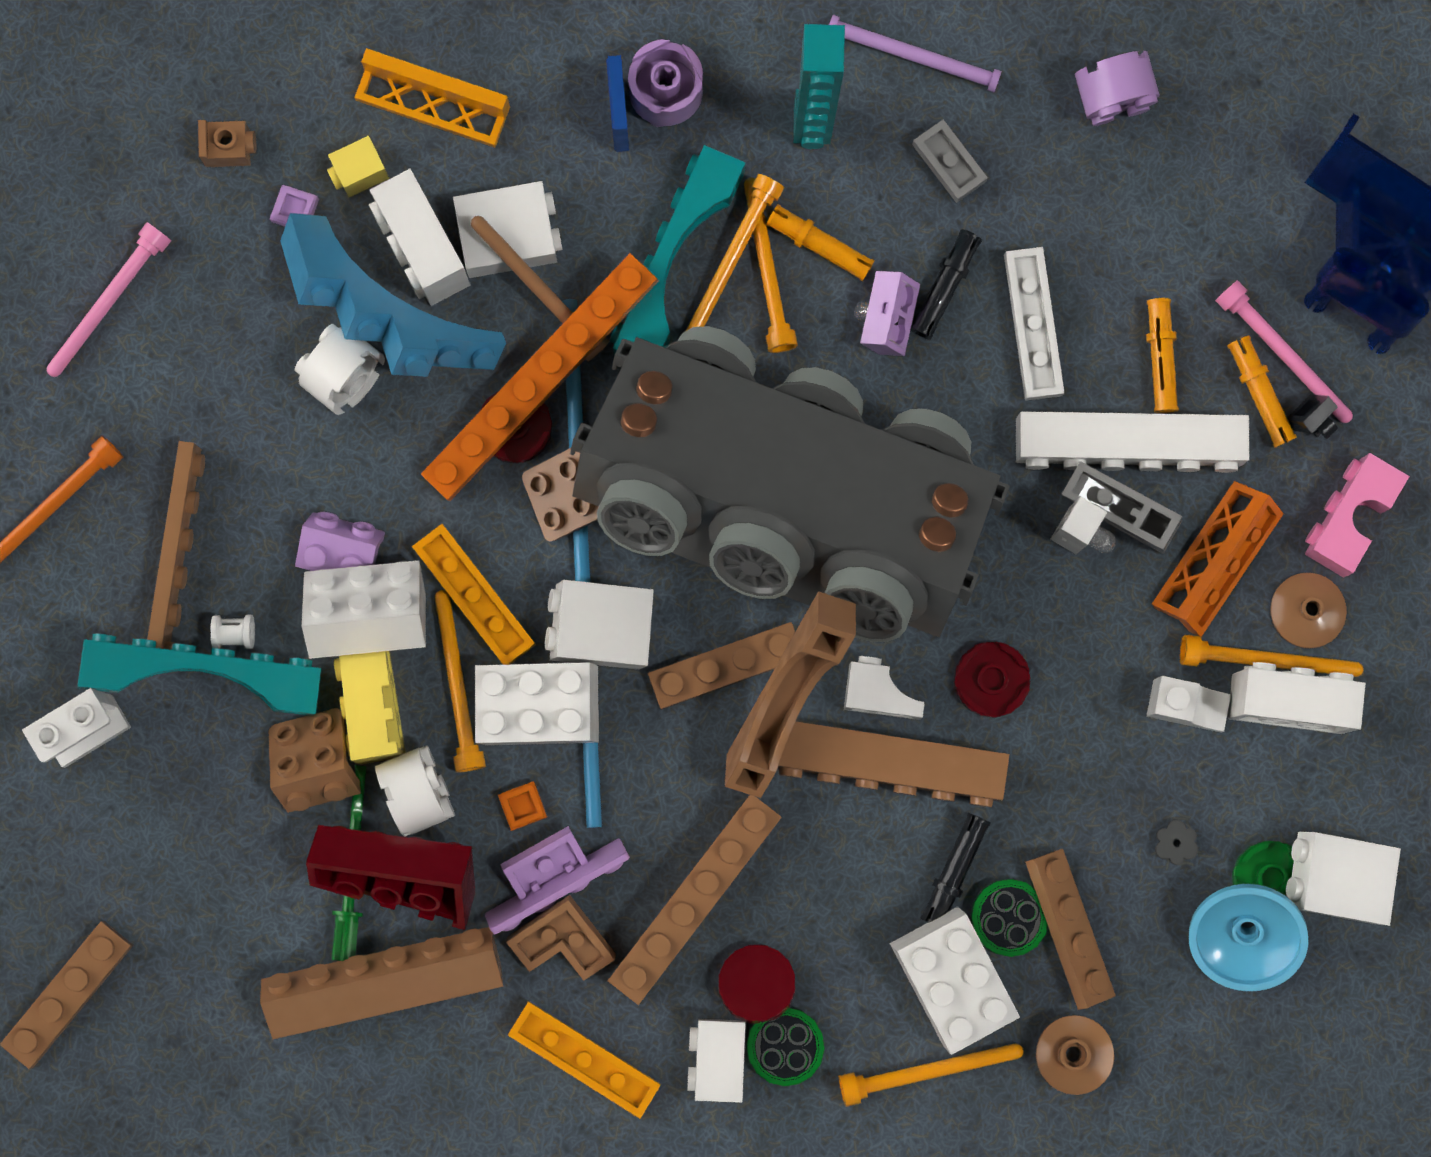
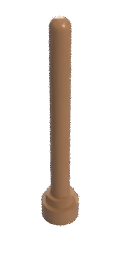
M482 216L472 218L471 227L563 324L573 312ZM606 337L588 355L586 360L589 362L610 342L609 339Z

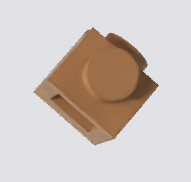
M198 120L199 158L205 167L251 166L250 154L256 153L257 150L255 131H250L245 121L207 122L206 120ZM232 137V141L229 144L223 145L220 143L221 138Z

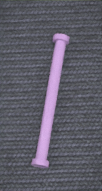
M833 15L829 25H845V39L988 86V91L995 92L1002 72L1000 70L994 69V72L841 22L838 16Z

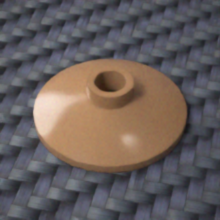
M1300 573L1283 581L1274 592L1270 606L1272 623L1277 632L1287 642L1301 648H1317L1334 640L1341 632L1347 614L1345 599L1340 589L1328 578L1315 573ZM1308 602H1312L1317 606L1318 612L1315 616L1307 613L1306 605Z
M1069 1015L1056 1019L1043 1030L1036 1046V1062L1042 1077L1053 1088L1066 1094L1081 1095L1092 1092L1107 1080L1114 1064V1048L1108 1033L1100 1024L1084 1016ZM1070 1047H1077L1080 1052L1079 1058L1076 1061H1069L1066 1057V1051Z

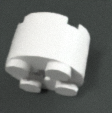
M331 324L321 333L319 337L320 343L312 353H307L300 358L295 366V372L300 375L299 384L302 388L332 412L340 415L345 413L341 407L348 404L353 408L373 387L380 375L374 370L378 362L384 365L385 357L367 341L345 339L342 328Z
M427 745L375 766L381 789L385 790L388 799L386 803L400 833L405 837L455 816L448 798L450 796L442 775L437 776L434 769L436 766Z

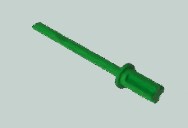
M355 765L354 773L360 780L361 794L352 796L349 829L361 831L366 766ZM344 895L342 911H332V915L336 916L332 951L333 961H344L356 955L359 917H363V913L354 912L355 899Z

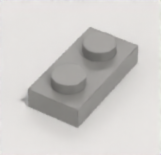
M944 119L913 140V147L956 203L987 181L988 177Z

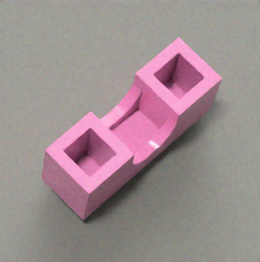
M1371 453L1360 460L1353 459L1343 474V478L1347 482L1342 491L1338 492L1336 490L1324 507V510L1329 512L1322 525L1317 522L1309 532L1305 542L1310 545L1305 555L1343 578L1353 574L1372 540L1356 530L1353 524L1355 508L1361 505L1367 506L1380 514L1391 509L1410 476Z

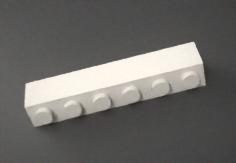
M1020 412L1016 418V463H1026V468L1033 470L1049 468V463L1064 464V469L1075 470L1081 461L1085 464H1101V469L1106 471L1123 470L1124 465H1139L1140 471L1162 470V465H1177V471L1180 472L1199 471L1200 466H1215V472L1238 471V466H1243L1249 461V415Z

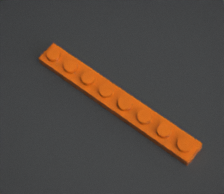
M629 253L428 465L421 475L442 496L451 501L659 280Z

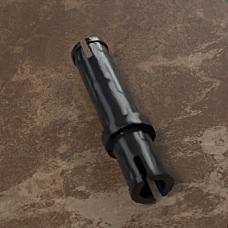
M961 229L947 258L944 257L939 265L941 270L911 325L910 330L912 332L916 331L915 334L931 340L937 325L949 305L962 278L966 279L971 259L982 242V239L976 237V234Z
M969 812L967 813V818L939 879H934L932 886L935 888L924 913L920 917L922 920L928 921V923L936 920L951 910L956 897H961L963 890L960 888L991 822Z

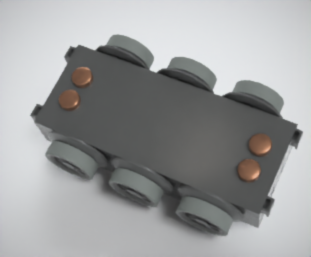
M709 326L693 327L683 332L678 341L665 347L636 337L634 342L622 339L615 353L612 370H616L617 366L621 367V370L593 427L584 423L580 424L572 441L570 452L571 455H574L575 452L580 453L572 497L598 506V523L609 538L616 544L635 553L647 556H663L671 552L712 568L716 577L724 584L743 595L759 599H775L780 596H786L810 606L819 591L855 603V638L870 642H888L899 638L905 632L907 625L940 638L957 598L963 599V605L965 606L969 602L979 574L968 571V567L989 508L996 510L994 515H999L1010 485L999 481L1001 475L973 464L970 457L972 442L967 431L956 420L941 412L929 409H909L898 414L891 425L882 430L864 423L861 417L863 413V400L858 389L846 378L835 372L817 367L800 368L790 373L783 384L774 388L756 383L753 378L756 367L755 358L750 349L736 336Z

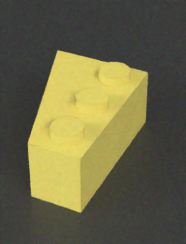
M390 651L342 655L334 659L337 681H342L343 696L340 697V708L342 717L346 719L348 734H346L345 738L350 760L358 764H367L390 760L406 753Z

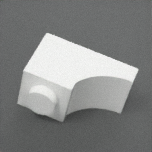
M859 656L858 662L852 661L849 664L844 710L916 720L923 718L924 702L906 696L894 685L889 675L890 666L881 665L882 659Z
M1160 676L1153 680L1146 717L1222 733L1225 730L1231 694L1211 690L1200 686L1198 683Z

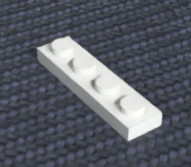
M1043 247L1006 251L1004 259L1025 401L1063 396L1064 386Z

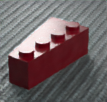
M318 825L306 861L310 886L358 900L363 897V894L368 895L382 907L395 910L396 905L399 904L419 910L418 917L433 921L435 915L453 920L452 927L462 930L466 929L475 896L472 846H465L456 842L429 841L420 837L408 838L387 835L379 831L352 830L343 826Z

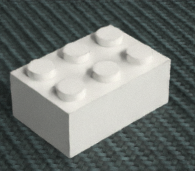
M411 169L370 189L374 202L370 203L369 207L383 234L391 232V235L386 238L400 266L409 265V268L404 271L418 299L426 296L430 306H433L471 286L463 264Z
M420 561L304 572L301 626L309 659L426 647V593Z
M590 662L475 665V743L482 745L599 743L598 666Z
M1253 662L1252 666H1244V670L1232 674L1228 719L1336 734L1360 730L1366 683L1353 681L1354 675L1347 673L1331 672L1330 676L1318 677L1315 676L1314 669L1292 667L1291 671L1279 672L1276 671L1275 664Z
M959 907L948 911L936 920L926 923L890 943L941 1043L951 1055L1020 1018L967 914Z

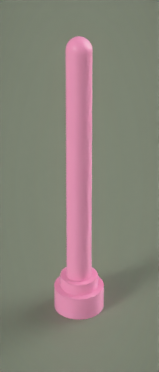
M148 222L138 233L140 238L136 243L139 246L48 364L47 373L50 376L57 377L63 372L151 254L155 256L158 251L163 253L171 242L167 236Z
M1236 280L1215 301L1224 311L1229 309L1232 314L1237 312L1313 394L1329 396L1338 407L1332 414L1341 423L1350 422L1353 418L1351 410L1248 303L1250 298L1245 294L1248 290Z

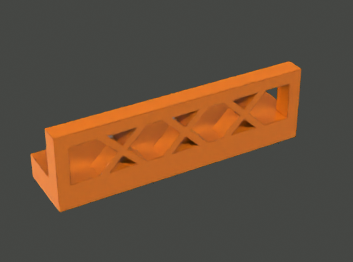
M1234 481L1152 602V606L1158 611L1178 619L1192 634L1202 637L1284 514L1271 496ZM1240 495L1251 499L1245 510L1235 514L1232 513V506ZM1228 527L1229 534L1225 540L1212 545L1211 538L1217 530ZM1207 558L1208 565L1205 570L1191 576L1190 569L1194 563ZM1186 589L1187 597L1179 609L1167 604L1175 592Z

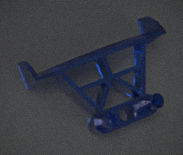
M1353 113L1304 182L1336 203V251L1317 273L1316 284L1305 295L1304 304L1310 309L1314 302L1318 301L1319 303L1312 312L1321 313L1327 308L1332 299L1338 301L1378 327L1368 336L1367 344L1373 350L1381 342V346L1375 353L1384 354L1397 339L1407 337L1429 313V301H1431V186L1352 136L1350 132L1360 118ZM1386 265L1387 271L1383 269L1382 266Z

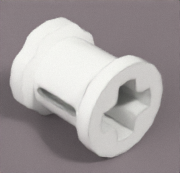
M220 615L212 616L210 627L212 648H221L222 645H244L246 649H253L255 642L253 615H245L244 618L222 619Z

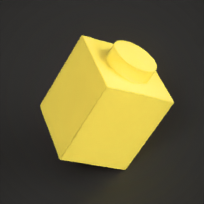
M369 136L328 154L333 167L327 169L336 190L344 187L348 197H352L389 179Z

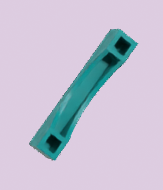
M804 24L799 89L795 91L793 143H801V147L806 149H820L824 144L831 143L844 74L845 25Z
M706 145L703 146L700 155H692L685 175L690 176L685 189L678 187L670 206L675 211L670 222H662L655 239L656 242L660 243L654 256L648 254L643 264L659 282L628 313L625 322H620L614 328L610 338V343L614 344V356L622 339L634 342L636 337L661 347L669 344L670 330L665 315L664 296L666 280L672 262L683 242L700 224L713 214L731 205L745 174L746 162Z
M93 634L92 640L84 639L77 689L88 690L92 688L103 692L118 693L135 682L158 674L176 671L203 672L224 677L244 686L261 698L273 712L307 716L316 714L321 668L312 667V660L289 658V664L273 662V655L251 653L250 659L234 658L235 651L212 648L211 655L195 653L196 646L177 643L172 644V650L156 648V641L146 639H133L132 645L116 643V636L106 634Z

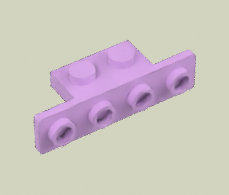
M569 826L500 864L517 895L485 913L492 933L495 935L501 931L512 930L520 924L522 919L535 912H543L552 907L559 898L568 893H576L583 890L591 880L602 874H610L618 870L623 865V862L630 858L622 841L616 839L585 856Z

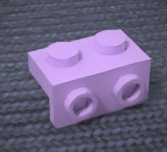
M330 512L312 513L302 525L295 567L317 571L375 565L378 548L384 540L385 532L375 529L372 524L366 522L352 523L341 520L337 515Z

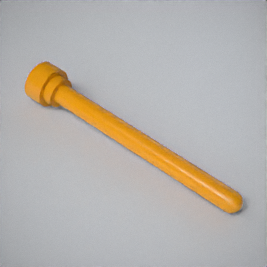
M763 174L756 176L751 186L754 190L751 197L754 199L686 331L693 327H704L766 206H771L773 201H778L785 187L779 182Z
M752 177L744 181L748 208L754 199L751 197L754 191L751 186L755 178ZM763 212L753 232L771 323V326L768 328L769 334L765 337L768 352L780 353L795 349L798 344L795 330L791 329L790 324L785 322L765 214Z
M439 590L435 594V603L459 747L456 748L457 755L453 756L455 772L479 770L485 768L486 764L484 752L479 751V745H474L450 595L445 590Z
M1184 635L1180 646V664L1197 667L1199 663L1205 664L1207 660L1246 665H1253V662L1275 664L1276 668L1291 670L1292 667L1314 669L1317 673L1330 674L1331 672L1352 674L1354 677L1362 675L1364 671L1363 665L1355 661L1209 645L1208 641H1203L1201 636Z
M1015 1043L866 1078L863 1075L855 1076L854 1072L839 1075L838 1079L845 1107L861 1103V1099L868 1098V1093L1016 1060L1022 1057L1023 1048Z

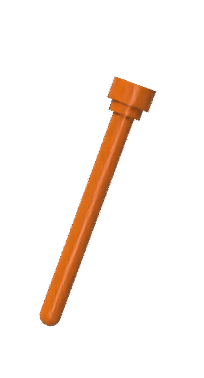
M102 435L91 445L93 450L88 453L90 458L0 542V563L101 468L105 470L108 466L113 468L124 458L121 452L107 438Z

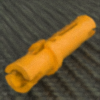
M777 204L774 209L775 211L772 212L766 223L767 226L793 239L795 246L801 248L803 245L859 278L862 282L864 281L875 260L866 257L815 227V222L808 218L805 221L781 207L780 204Z
M1170 298L1147 300L1150 333L1146 334V341L1151 344L1155 413L1179 411L1173 342L1177 338L1176 331H1172Z
M1248 335L1239 340L1245 354L1242 352L1237 340L1228 344L1227 347L1230 349L1242 374L1239 379L1242 384L1246 383L1275 448L1285 443L1279 429H1281L1286 442L1297 438V436L1294 434L1267 377L1268 367L1267 365L1262 366L1250 340L1251 337Z

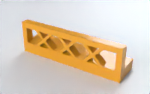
M366 48L361 61L364 73L354 97L356 101L494 148L496 147L510 109L508 96ZM373 76L388 81L393 91L380 98L366 94ZM394 83L404 87L396 90ZM416 90L423 93L428 104L412 110L404 106L400 96ZM429 95L437 97L438 99L431 101ZM396 98L397 101H398V104H395V103H392V102H389V101H391V100H393V99ZM451 102L458 105L462 116L448 122L439 118L435 108L444 103ZM464 107L472 109L473 111L466 113ZM431 110L433 116L424 113ZM483 113L496 117L490 136L475 131L470 119ZM466 122L468 128L459 125Z

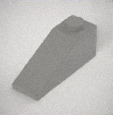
M1081 461L1061 494L1072 502H1075L1082 496L1107 511L1103 519L1105 522L1162 554L1166 551L1182 522L1181 515Z

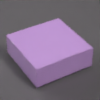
M282 185L270 220L273 223L286 226L290 213L314 215L319 198L316 195Z

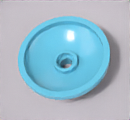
M1238 884L1214 892L1197 907L1189 926V946L1192 957L1198 967L1216 983L1239 991H1261L1278 986L1297 972L1307 954L1308 930L1301 911L1282 893L1262 885ZM1244 922H1251L1254 924V926L1251 928H1245L1241 924Z

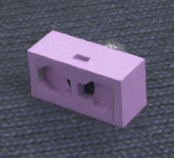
M876 271L870 301H862L854 309L856 320L864 323L860 341L862 345L880 355L905 356L920 288L918 282L902 272Z

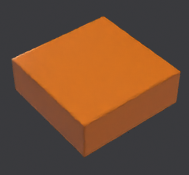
M534 781L498 794L511 831L548 818Z

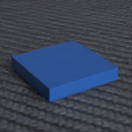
M621 55L608 56L606 63L614 150L616 152L629 151Z

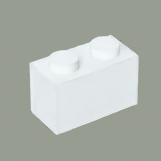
M698 1019V1027H690L689 1051H697L696 1067H688L687 1091H695V1101L742 1103L745 1021Z

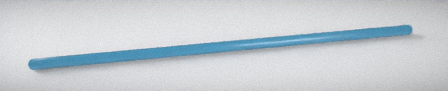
M575 299L562 301L572 312L578 308L577 300ZM580 365L566 379L569 448L572 447L574 436L580 424L583 423ZM587 525L573 532L575 581L590 583ZM583 743L587 828L602 827L598 743Z

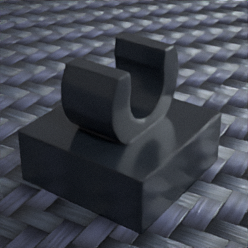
M1310 394L1287 419L1294 431L1313 433L1316 437L1322 434L1324 438L1328 439L1338 429L1336 424L1329 418L1338 407L1329 396Z

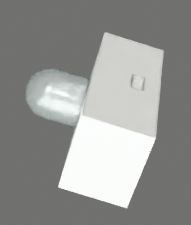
M1082 496L1068 508L1050 540L1075 555L1087 545L1100 553H1109L1116 546L1114 534L1100 526L1107 511Z

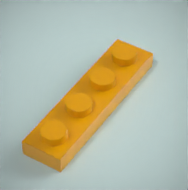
M443 524L412 546L503 665L512 664L536 645Z
M528 1001L508 1033L509 1037L641 1119L661 1086V1083L531 1001Z

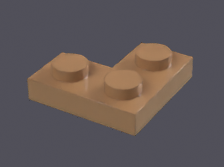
M568 895L509 935L506 941L529 972L561 951L583 981L613 962L616 957V953L571 895Z

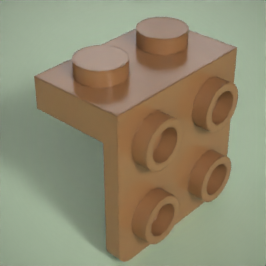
M571 448L532 467L522 475L524 486L544 538L547 541H556L598 520V506L572 497L580 453L575 452L574 455H571Z
M340 709L326 710L315 715H308L274 724L270 727V788L287 813L303 811L312 806L331 801H341L346 797L361 794L360 780L346 760L345 725Z

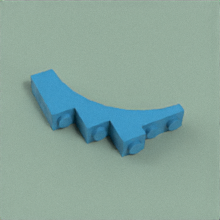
M290 213L280 242L298 304L335 307L345 339L381 342L391 375L428 377L432 366L495 369L506 345L502 332L474 329L459 325L413 307L392 295L371 279L348 256L336 239L326 216Z

